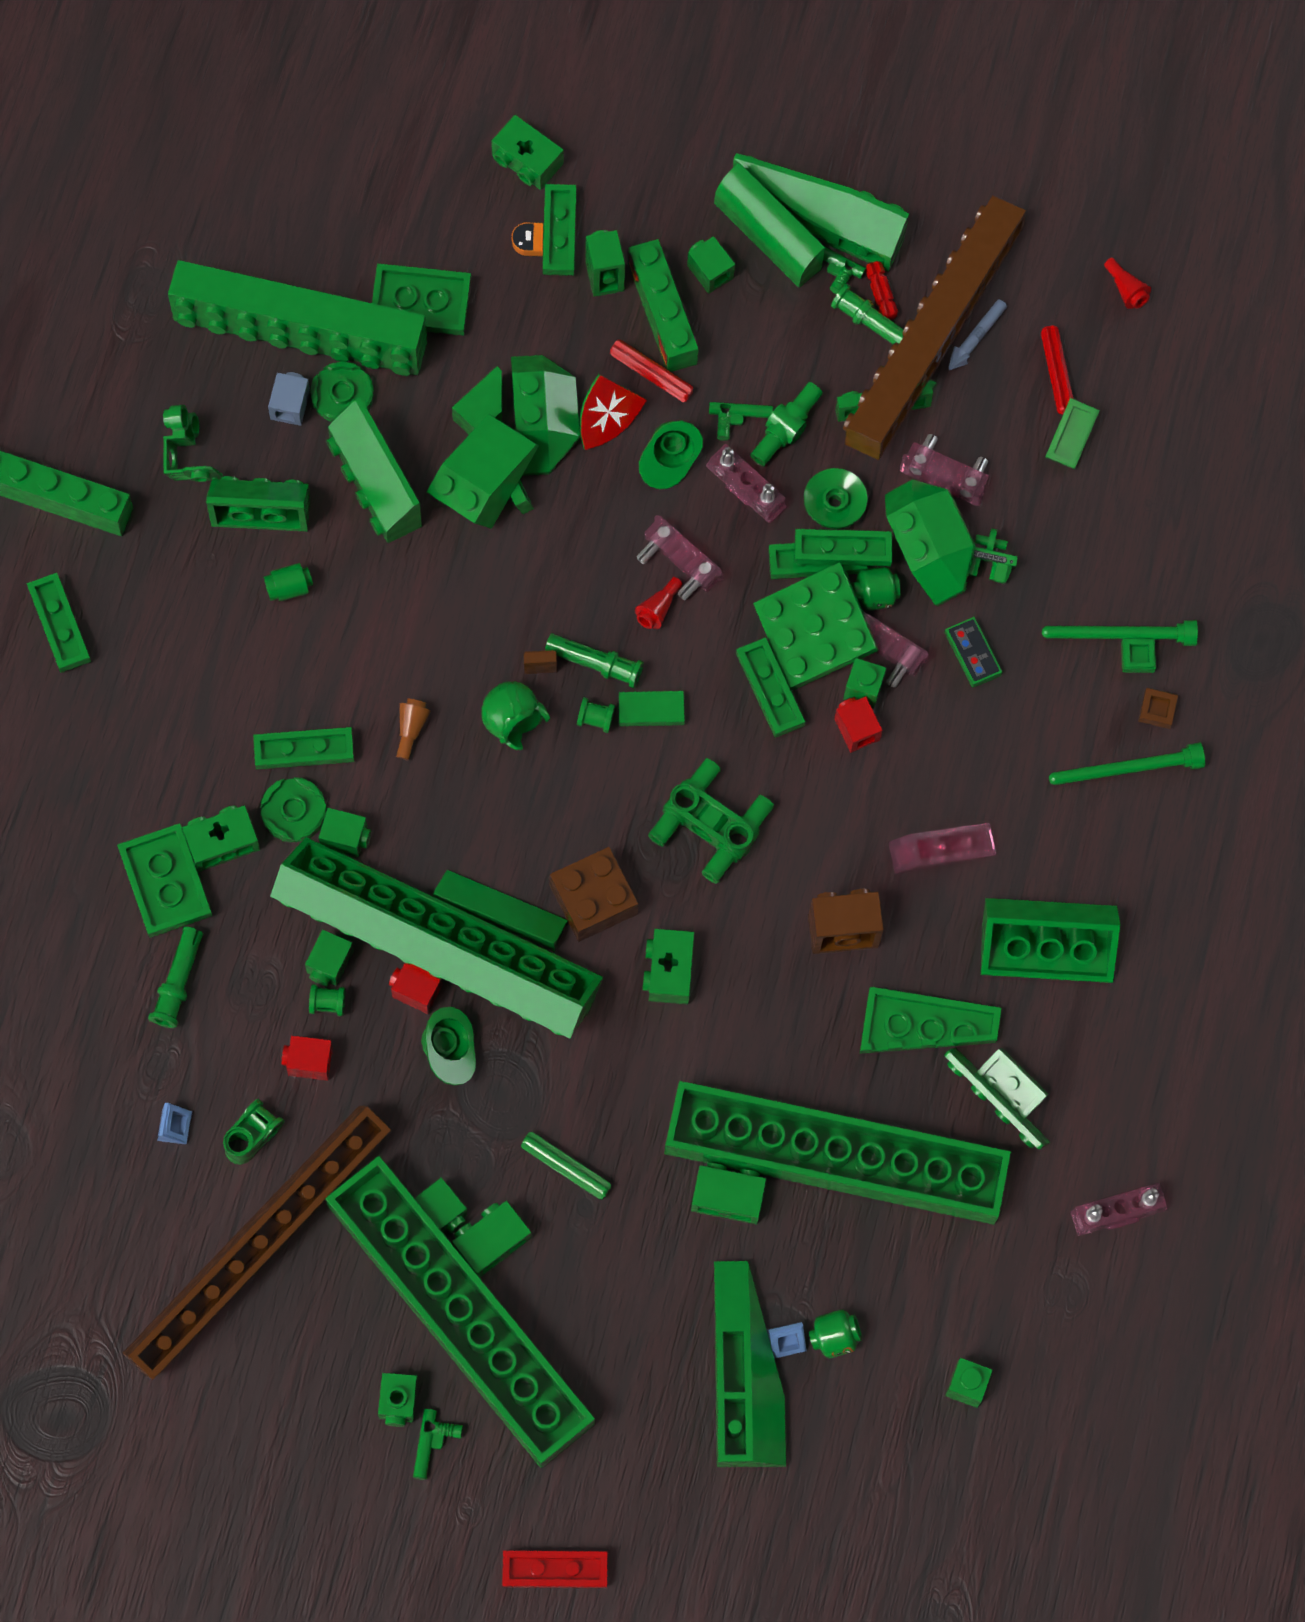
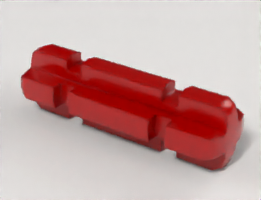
M880 261L871 262L866 265V274L868 280L871 281L870 286L876 304L880 308L879 312L888 319L893 320L897 317L898 309L896 303L892 300L894 297L887 276H884L883 264Z

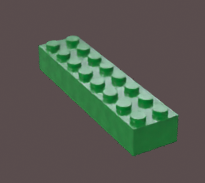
M177 261L168 291L173 319L182 326L189 328L200 326L208 328L209 331L216 334L231 333L238 335L246 341L262 340L269 342L277 348L293 347L309 355L324 354L340 362L351 360L371 369H378L379 367L391 369L394 373L402 376L410 374L418 376L427 345L425 315L185 261Z

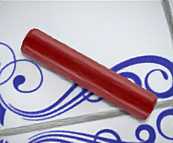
M1052 325L1042 328L1041 337L1057 412L1063 415L1070 398L1073 399L1059 329L1057 326Z
M620 339L612 345L610 349L611 356L681 402H686L691 397L693 387Z

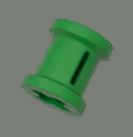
M583 697L577 726L587 724L603 728V732L609 733L615 705L604 706L589 702L588 698Z
M312 984L309 998V1014H315L316 1011L337 1013V1016H343L346 987H340L338 990L318 988L316 984Z

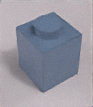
M294 372L286 374L277 373L268 405L270 420L302 425L310 394L308 379Z

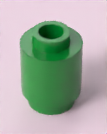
M300 563L272 570L270 575L263 576L270 601L278 599L279 602L309 594L308 587L313 586L308 567L302 568Z

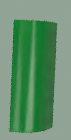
M740 163L736 164L719 184L715 192L714 204L800 288L822 269L825 247Z

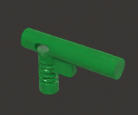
M825 247L823 260L830 263L827 272L836 276L830 286V290L834 294H837L847 284L852 275L862 279L866 271L865 267ZM845 266H849V267H851L852 269L847 270V269L845 268Z
M710 402L709 414L718 415L717 439L722 441L730 439V425H743V417L769 418L773 412V406L722 402ZM721 409H729V411L727 413H723Z
M424 1409L413 1474L415 1479H427L431 1449L441 1450L444 1436H453V1438L459 1439L462 1437L463 1425L437 1422V1411L433 1409ZM430 1422L435 1426L434 1430L425 1432L426 1423Z

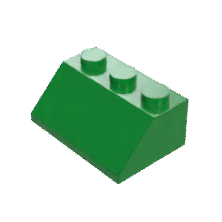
M232 476L212 479L206 499L212 527L308 532L310 509L309 484H304L302 481L294 479L286 480L284 483L271 482V480L266 478L244 481Z

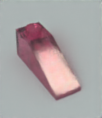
M990 823L909 834L888 842L895 874L997 855Z

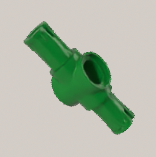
M808 382L793 402H788L786 406L780 404L776 407L766 422L765 437L750 454V457L757 464L765 467L780 447H785L787 443L793 445L799 439L808 424L806 421L808 418L807 414L823 395L821 389L815 384Z

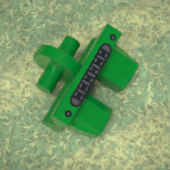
M991 528L989 537L976 535L975 543L987 547L986 549L975 547L968 576L977 577L980 561L992 563L989 580L1005 584L1011 569L1016 567L1018 557L993 551V548L1006 550L1008 541L997 539L998 529Z

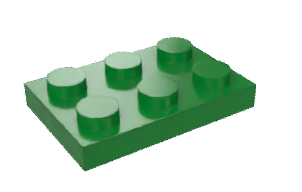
M377 263L372 304L425 315L427 332L464 336L471 273Z
M180 823L117 845L149 938L212 916Z

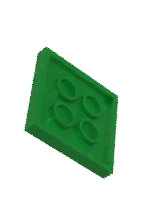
M840 562L753 603L791 691L853 663L855 658L862 659L879 651L845 568Z

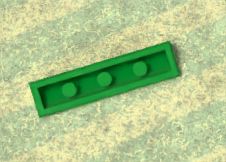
M446 870L433 893V897L554 951L568 922L564 918L449 870Z

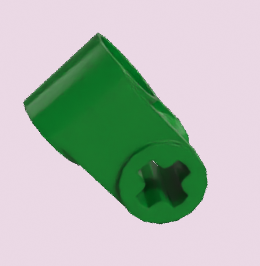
M259 1098L248 1106L240 1119L226 1132L223 1139L226 1157L234 1164L241 1165L249 1162L265 1143L269 1142L278 1133L285 1120L281 1117L276 1118L263 1107V1102ZM238 1139L245 1140L248 1143L247 1148L241 1152L231 1150L230 1145Z

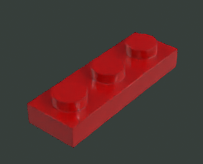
M503 1551L502 1587L607 1588V1551Z

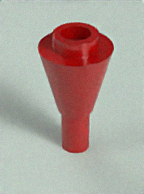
M1110 258L1104 263V267L1113 276L1127 309H1138L1148 302L1151 293L1150 286L1129 272L1124 271L1114 258Z
M672 577L663 590L658 591L635 607L637 621L647 629L661 628L673 596L683 585L681 580Z

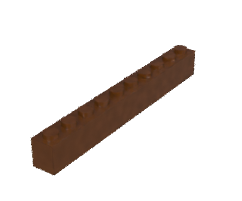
M993 195L986 206H980L975 216L974 226L972 229L968 227L965 230L960 241V248L958 251L953 250L949 255L945 272L937 274L932 284L933 291L929 297L924 296L920 301L916 318L908 320L903 330L902 340L900 343L895 342L891 347L885 367L881 365L877 369L873 378V386L870 390L865 389L858 402V410L855 414L850 413L843 426V430L846 431L845 445L880 460L1024 229L1026 210Z
M358 1106L122 1354L146 1377L153 1380L391 1129L368 1106Z

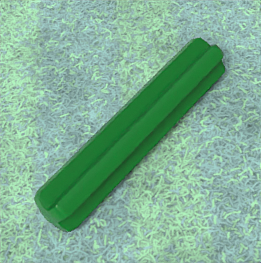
M529 1132L521 1144L523 1150L599 1200L606 1197L612 1186L609 1181L536 1133Z

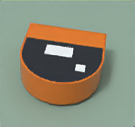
M522 223L515 227L512 232V246L517 253L524 256H543V223Z

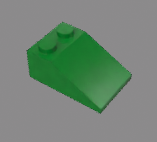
M488 414L444 461L429 486L427 493L473 523L492 529L539 445Z

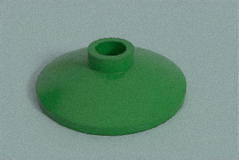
M830 468L818 472L809 480L804 491V505L807 513L816 523L826 528L842 529L853 525L863 516L867 507L868 496L863 482L855 474L844 469ZM837 499L841 504L838 507H834L829 504V501Z

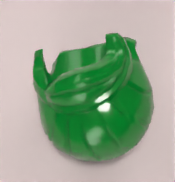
M517 681L503 682L495 686L484 698L481 708V717L486 729L493 736L500 739V743H506L515 750L523 749L521 743L523 733L535 729L541 724L543 718L546 722L550 720L546 708L537 701L533 691L528 686Z

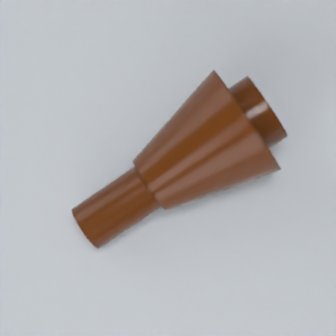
M408 698L406 703H399L401 740L397 758L409 760L413 741L416 740L431 713L430 710L425 708V702Z

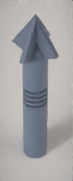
M998 299L959 348L954 346L949 370L968 364L969 354L1006 310L1007 305L1005 302Z

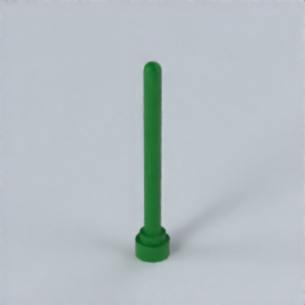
M1183 620V623H1177L1176 627L1044 626L1041 633L1044 638L1176 639V642L1182 643L1183 646H1196L1198 626L1197 620Z
M1201 742L1187 744L1186 748H1181V752L1053 772L1049 775V782L1052 785H1059L1183 765L1184 768L1190 767L1191 770L1205 768V755Z

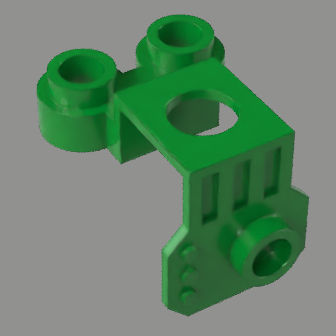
M184 404L171 405L169 409H165L163 413L164 425L166 428H171L173 435L163 436L164 474L174 481L192 480L195 482H206L223 477L221 472L210 466L185 467L177 470V447L195 445V438L199 436L200 431L199 419L195 412L188 413L187 407ZM169 451L172 455V466H170Z

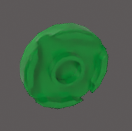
M343 361L325 366L313 378L310 389L313 407L321 417L329 422H333L355 399L360 397L367 410H369L374 398L372 380L369 375L356 364Z
M294 777V779L276 781L267 789L261 800V817L265 828L274 837L284 842H301L305 837L310 839L323 825L326 815V804L323 794L314 783L304 778Z

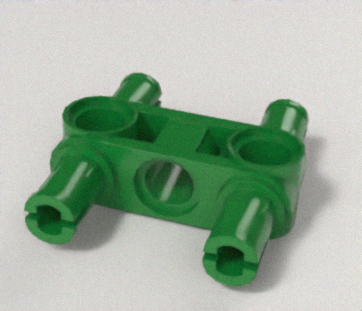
M705 758L690 779L683 780L680 785H677L672 790L670 798L663 806L662 811L664 814L650 831L648 837L654 843L663 847L679 825L691 830L717 849V852L702 871V875L706 879L717 884L733 862L737 863L750 852L752 844L759 836V827L774 808V804L766 797L759 795L743 816H738L706 794L705 790L721 769L714 761ZM681 797H687L693 804L690 807L682 808L676 803V800ZM734 834H741L747 841L744 844L736 845L730 841L729 837Z

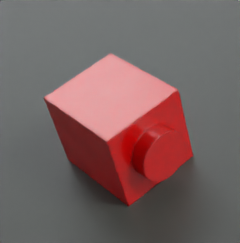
M866 696L858 700L856 697H852L839 704L834 720L850 753L880 741L882 728Z
M404 963L402 969L397 967L394 970L389 985L392 986V998L429 1014L443 986L442 978L434 977L428 971L414 964Z
M291 1036L290 1046L284 1045L281 1061L282 1065H287L288 1076L328 1081L333 1052L331 1040Z

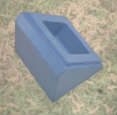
M165 1103L162 1109L157 1141L187 1144L192 1111Z
M802 1322L767 1329L774 1359L807 1351Z

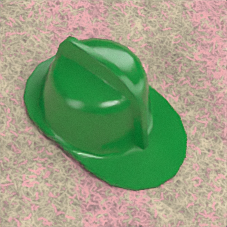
M682 420L668 421L655 429L639 460V473L643 481L650 487L657 489H666L678 484L685 477L703 447V437L699 429L693 424Z
M453 1007L439 1008L432 1013L427 1021V1026L422 1034V1049L428 1057L430 1068L437 1078L449 1085H463L472 1078L475 1072L476 1058L472 1024L467 1015L459 1009Z

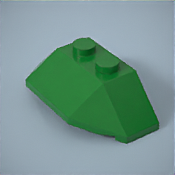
M543 355L511 357L515 430L539 445L522 476L551 474L556 465L580 438L576 377Z
M912 479L885 494L888 522L912 574L935 606L938 607L965 592L966 580L976 546L950 490Z

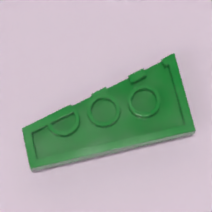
M870 987L859 1054L996 1043L1001 1008Z

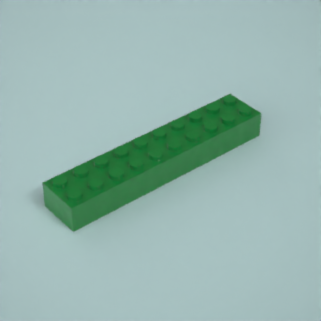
M307 837L281 864L270 897L280 901L286 907L302 911L316 921L325 922L340 929L342 933L348 936H354L369 943L375 949L384 950L395 955L401 961L407 964H414L428 971L434 977L452 982L466 992L475 993L489 1000L495 1006L509 1009L519 1014L525 1020L534 1021L549 1028L553 1033L568 1038L572 1037L591 1009L603 979L602 976Z
M679 1081L664 1154L704 1163H717L736 1170H752L764 1176L994 1225L999 1217L1011 1151Z
M380 1156L376 1157L325 1198L329 1209L541 1469L595 1425V1418Z

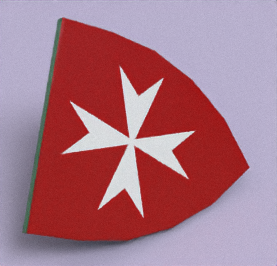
M598 374L583 401L581 409L580 436L583 449L587 450L603 445L617 437L632 423L647 400Z

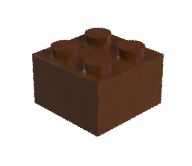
M610 847L549 874V885L578 942L638 915V902Z
M856 889L851 891L850 895L837 896L836 892H824L818 894L817 898H812L808 914L812 953L820 954L878 948L883 933L879 892H870L869 889Z

